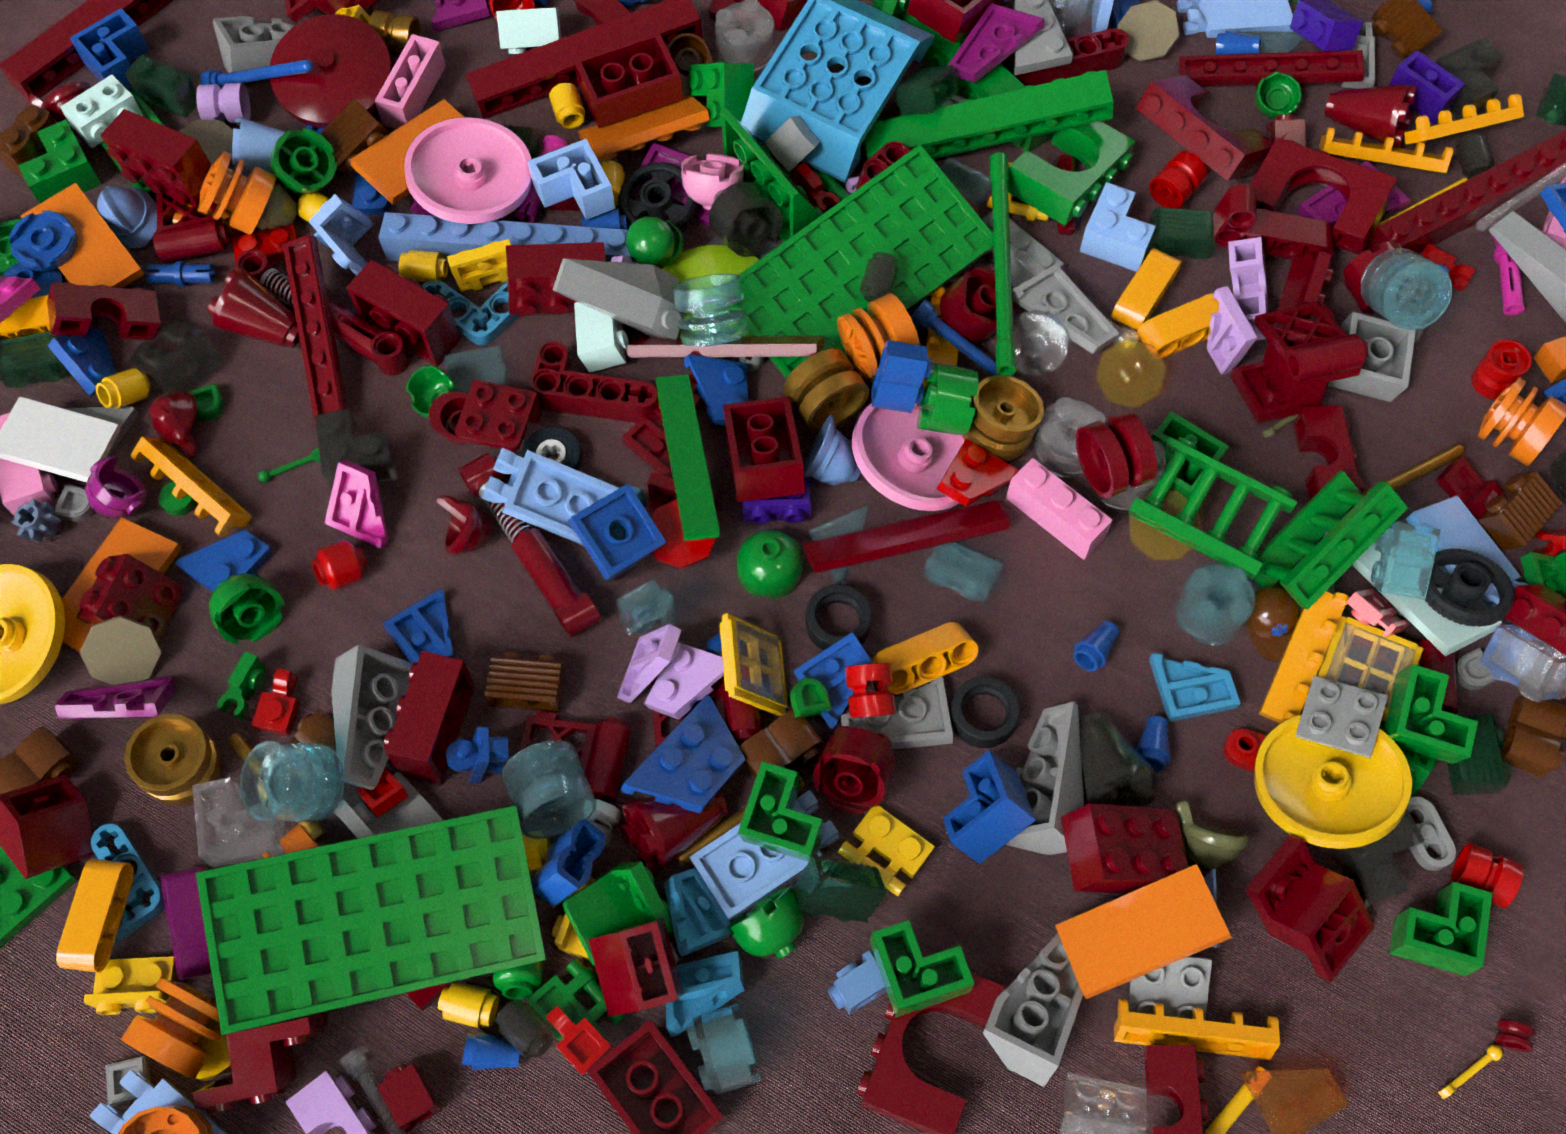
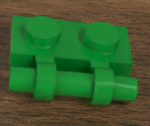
M578 958L574 959L566 967L574 977L566 986L557 975H554L526 1000L559 1041L564 1037L546 1018L556 1006L575 1025L585 1017L603 1038L606 1036V1033L597 1024L602 1018L607 1016L614 1026H618L627 1017L626 1014L608 1016L601 986L596 980L598 975L591 967L586 968ZM584 990L596 1003L588 1012L575 998Z

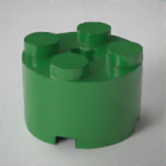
M932 363L930 377L928 379L925 378L926 385L920 404H916V406L922 407L918 414L917 428L952 435H966L975 413V408L971 406L973 396H978V373L967 368Z

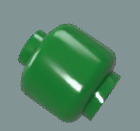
M544 960L493 972V985L508 999L521 1000L529 998L533 992L542 986Z

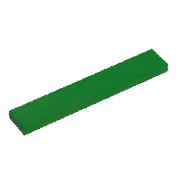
M689 375L656 377L658 401L684 541L719 537L720 529Z

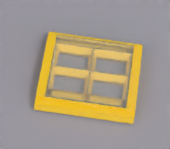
M726 613L722 615V622L719 624L725 691L729 693L731 698L777 716H782L786 713L785 708L788 707L781 641L778 640L777 635L731 614Z
M1341 616L1317 676L1388 695L1381 719L1386 722L1396 675L1411 664L1418 665L1423 648L1396 635L1385 637L1382 634L1383 630L1370 625H1364L1353 618Z

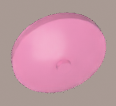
M453 118L430 126L413 140L405 157V176L407 186L413 198L429 213L451 222L479 224L500 219L513 212L523 203L532 185L528 161L532 159L524 142L508 128L480 118Z
M872 403L867 406L859 417L852 434L854 459L866 480L885 497L908 508L923 511H939L958 505L957 501L936 488L965 441L962 435L918 429L917 419L922 407L916 406V403L911 413L872 407Z

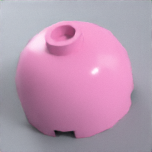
M706 154V160L697 161V155L690 156L681 163L682 184L688 197L693 201L703 205V208L707 210H718L722 205H726L737 198L743 187L745 166L744 164L739 166V159L727 155Z

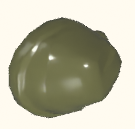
M274 183L268 202L256 225L259 229H275L280 226L292 225L295 221L298 206L280 183Z
M1180 801L1176 803L1181 835L1185 839L1186 856L1193 863L1207 869L1217 868L1237 858L1242 850L1248 847L1249 837L1247 835L1194 823L1188 802Z

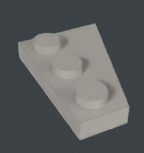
M1014 0V10L1044 18L1045 28L1014 51V76L1070 64L1073 54L1049 0Z
M992 211L982 221L993 233ZM1009 219L1012 289L1055 264L1063 271L1064 263ZM992 249L987 255L991 261H994V249Z
M1057 264L1012 289V301L1092 354L1115 341L1120 334Z
M943 676L932 680L929 684L911 689L895 697L896 714L861 718H850L849 712L841 715V726L862 728L875 734H884L891 740L892 750L953 743V732Z

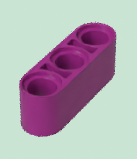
M202 866L163 873L161 875L163 900L179 980L212 974L196 878L197 872L204 871Z

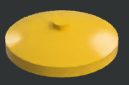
M14 564L0 565V705L13 702L25 696L46 677L58 657L65 632L64 607L53 583L35 570Z
M1301 715L1284 721L1266 736L1256 757L1254 769L1255 789L1258 799L1268 816L1290 835L1292 834L1303 839L1304 842L1320 847L1334 849L1356 848L1380 840L1389 834L1403 818L1412 792L1410 767L1399 746L1392 738H1388L1389 735L1380 728L1371 758L1295 737Z

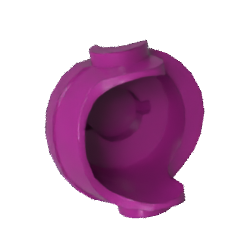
M115 456L103 458L90 468L91 475L85 485L89 505L97 513L109 518H126L131 516L141 506L146 505V489L139 478L132 473L114 468L118 461Z

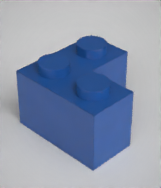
M122 8L70 37L83 63L99 81L113 75L127 90L139 83L129 62L149 51V48L136 23Z
M990 750L962 771L970 796L943 817L951 844L978 864H981L992 854L996 853L1002 846L1036 820L1017 771Z

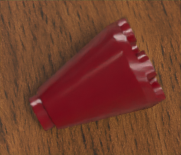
M1401 84L1341 90L1338 93L1331 92L1326 105L1325 117L1332 118L1333 122L1356 132H1361L1363 135L1383 144L1386 137L1394 138L1393 147L1401 148L1404 132L1409 130L1412 122L1413 112H1409V107L1415 101L1417 86Z
M233 269L226 278V287L221 295L215 296L209 303L207 311L213 315V325L224 331L282 347L289 346L295 348L300 343L295 314L254 275L245 270L240 272L237 269Z
M720 792L700 814L682 809L676 804L666 805L655 802V797L635 799L622 806L627 823L621 825V831L626 843L629 846L634 844L639 853V862L642 861L643 865L651 872L659 871L721 822V818L727 816V806Z

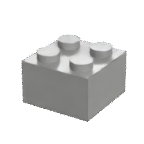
M1352 312L1339 327L1347 335L1357 334L1361 339L1365 340L1368 346V357L1365 359L1358 376L1328 382V386L1392 402L1408 387L1416 328Z

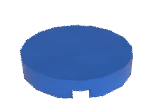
M50 210L42 211L43 214L37 215L31 213L15 224L9 238L11 252L16 260L25 268L34 271H50L62 266L74 254L77 248V233L71 222L60 213Z

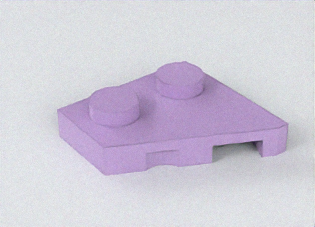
M1228 286L1218 288L1214 292V298L1220 304L1219 311L1211 314V332L1207 342V350L1221 375L1232 372V368L1239 364L1257 339L1252 324L1246 319Z
M668 624L639 637L619 690L618 699L631 703L674 660L680 648L678 639L682 631L681 629Z
M680 643L678 654L660 672L644 704L651 710L679 720L692 709L695 702L713 691L711 686L724 675L722 657Z

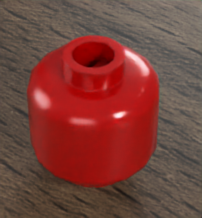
M346 540L320 548L316 552V559L312 560V568L317 581L321 586L326 585L331 590H338L361 581L363 567L367 566L363 550L360 547L355 548Z

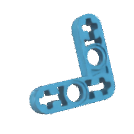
M437 280V282L427 281L422 285L424 290L433 295L440 294L446 298L451 305V311L458 307H463L467 310L465 315L454 318L457 323L458 332L477 345H486L494 341L519 316L510 315L509 311L506 313L495 311L497 305L508 303L507 281L480 308L440 280ZM478 326H479L480 328H484V327L487 326V329H488V330H486V331L479 330V331L477 332V331H476V328H477Z
M105 824L94 831L91 837V847L97 858L125 863L134 861L138 866L126 905L133 908L130 911L136 916L132 918V915L126 909L124 910L122 924L118 929L114 942L115 945L158 916L163 911L165 905L162 887L130 835L118 825ZM110 835L115 837L114 844L122 852L117 856L115 852L106 847L108 844L107 838ZM146 892L151 895V905L149 907L142 905V895Z

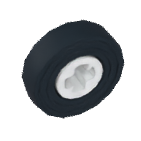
M549 427L538 430L525 441L522 449V458H524L527 450L544 457L548 453L552 455L557 454L558 458L556 460L553 458L549 459L579 471L582 462L580 444L573 434L562 428Z

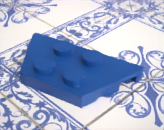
M706 695L624 782L621 788L624 793L632 795L634 791L649 794L655 796V802L666 805L676 804L682 809L699 814L705 809L745 761L741 750L710 696Z

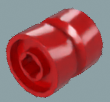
M1180 151L1150 181V194L1162 207L1169 210H1178L1191 197L1192 193L1205 182L1208 175L1207 168L1203 161L1195 154Z
M1509 339L1493 343L1471 375L1473 388L1485 398L1496 400L1504 389L1513 384L1518 377L1523 378L1531 367L1532 357L1528 349L1521 343Z
M892 663L845 667L847 688L853 690V694L848 698L850 718L896 714L895 695L888 689L893 684ZM873 682L875 692H866L867 683Z
M1468 842L1461 849L1454 863L1450 884L1457 882L1492 892L1491 903L1505 909L1513 902L1520 889L1524 877V865L1502 855L1493 859L1492 851Z

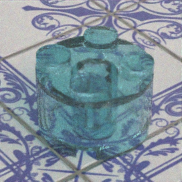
M1213 564L1196 569L1188 578L1176 602L1175 615L1177 622L1184 632L1187 630L1195 637L1194 640L1202 644L1221 645L1227 643L1242 630L1255 607L1254 590L1247 579L1246 573L1240 568Z
M739 1003L693 1018L694 1025L687 1027L693 1051L701 1050L705 1064L698 1067L705 1091L713 1089L716 1096L762 1081L761 1073L753 1075L751 1066L757 1065L758 1060L746 1021H743L742 1018L736 1019L735 1013L742 1011Z

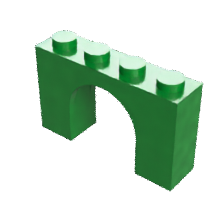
M1102 121L1055 131L1051 144L1078 159L1088 170L1078 172L1062 170L1026 150L1009 167L1008 192L1066 226L1074 217L1079 218L1090 201L1095 202L1098 199L1106 182L1113 184L1118 173L1121 170L1126 171L1134 158L1131 152L1136 141Z

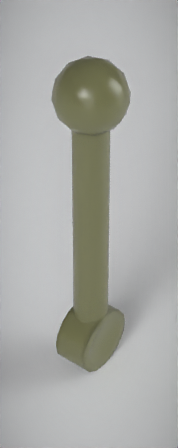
M1298 414L1286 417L1273 426L1263 429L1261 431L1263 437L1272 436L1277 430L1295 420Z

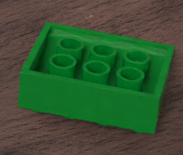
M726 108L721 111L724 155L739 159V166L744 164L742 194L784 243L820 217L823 212L818 206L814 207L808 200L804 189L800 185L796 186L790 179L787 169L783 165L779 166L773 159L770 149L766 145H762Z

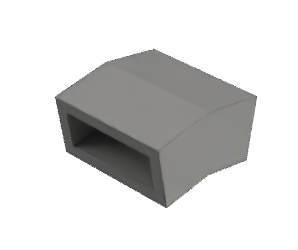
M800 116L790 117L765 141L775 158L788 172L820 142Z

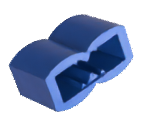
M890 340L886 341L871 390L872 407L911 413L915 403H921L924 391L922 382L924 378L928 379L932 370V358H928L927 347Z
M584 818L557 838L548 849L546 863L534 875L532 882L533 892L549 905L555 907L585 885L592 872V861L598 858L604 849L605 834Z

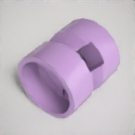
M226 83L223 88H220L218 84L198 85L196 99L201 120H221L225 122V119H227L232 124L235 123V118L251 119L250 97L244 83Z

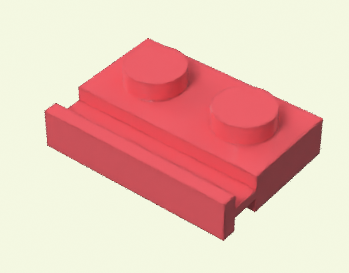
M1374 588L1356 591L1346 602L1353 608L1351 611L1352 615L1361 623L1367 626L1369 624L1373 626L1381 625L1386 630L1382 633L1385 637L1404 632L1411 624L1407 619L1402 620L1397 616L1399 611Z

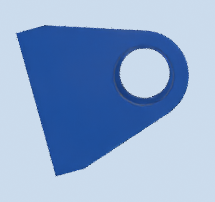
M629 483L570 517L568 520L571 528L579 537L606 582L623 574L666 543V540ZM611 523H618L624 527L626 531L625 539L616 540L610 535L609 526Z

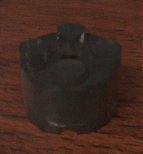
M739 182L718 191L714 196V202L709 213L711 229L730 250L741 257H750L763 252L767 248L765 244L771 237L774 240L777 238L783 222L782 213L776 204L754 182Z

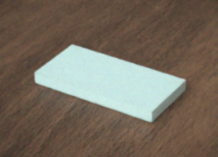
M1403 528L1376 540L1352 565L1444 656L1499 629L1502 623L1501 620L1484 627H1477V625L1472 627L1470 625L1465 626L1464 624L1454 623L1452 620L1442 617L1441 614L1439 615L1437 611H1434L1425 602L1418 587V574L1423 563L1431 555ZM1443 566L1439 567L1444 572L1451 574ZM1437 588L1442 594L1443 588Z

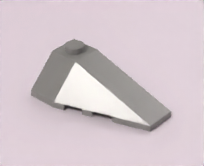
M249 16L213 19L223 64L228 73L270 66L272 54L277 44L290 29L296 26L282 22V19L272 18V23L254 22L253 17Z
M1512 210L1488 230L1566 323V247Z
M563 258L553 287V291L652 337L676 340L686 312L677 277L649 264Z
M359 644L335 659L331 693L339 781L369 790L376 788L389 759L384 750L385 736L388 730L393 729L398 717L396 715L397 704L400 697L406 695L410 685L408 676L412 663Z
M1074 701L1045 708L1027 745L1030 754L1023 768L1017 767L1016 769L1036 820L1005 844L1007 846L1046 855L1067 852L1061 817L1084 806L1078 705Z
M1058 933L1041 950L1039 955L1022 970L1010 986L996 998L983 1031V1035L1007 1069L1043 1087L1059 1067L1083 997Z

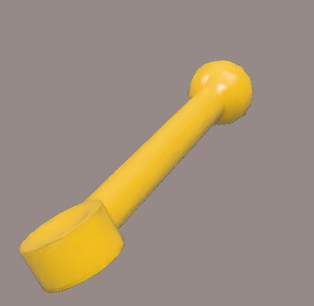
M1490 1045L1487 1048L1486 1055L1452 1082L1441 1088L1438 1094L1442 1099L1450 1096L1459 1086L1489 1062L1500 1060L1503 1056L1502 1049L1497 1045Z

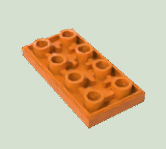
M687 94L683 96V100L601 128L595 125L580 130L578 133L580 140L587 139L597 159L609 160L614 158L619 151L641 149L648 141L654 139L664 141L672 138L675 132L697 130L702 127V123L707 122L710 118L708 110L693 96Z
M443 99L351 158V166L394 205L410 194L405 176V157L413 140L425 129L436 123L465 117Z
M76 183L20 215L23 218L31 213L37 215L43 214L42 211L50 210L62 214L74 226L78 236L77 248L72 257L62 266L58 267L69 283L124 288L145 275Z
M121 517L62 598L65 612V632L62 644L80 652L93 624H87L76 618L81 609L79 602L84 593L92 588L97 578L95 575L96 569L105 558L129 554L158 572L165 574L181 551L180 545Z
M1197 864L1055 925L1080 989L1086 999L1232 938Z

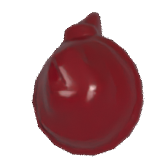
M72 82L53 91L45 101L33 94H30L27 101L30 105L33 104L49 111L53 119L59 123L67 120L60 107L92 86L87 82Z
M186 391L169 393L154 401L149 409L153 427L158 436L165 442L181 446L187 456L191 459L196 458L198 445L190 432L198 410L197 399Z
M440 495L438 497V504L452 514L445 538V550L448 554L457 556L460 553L471 552L490 540L493 530L489 517L467 501L458 500L451 495Z

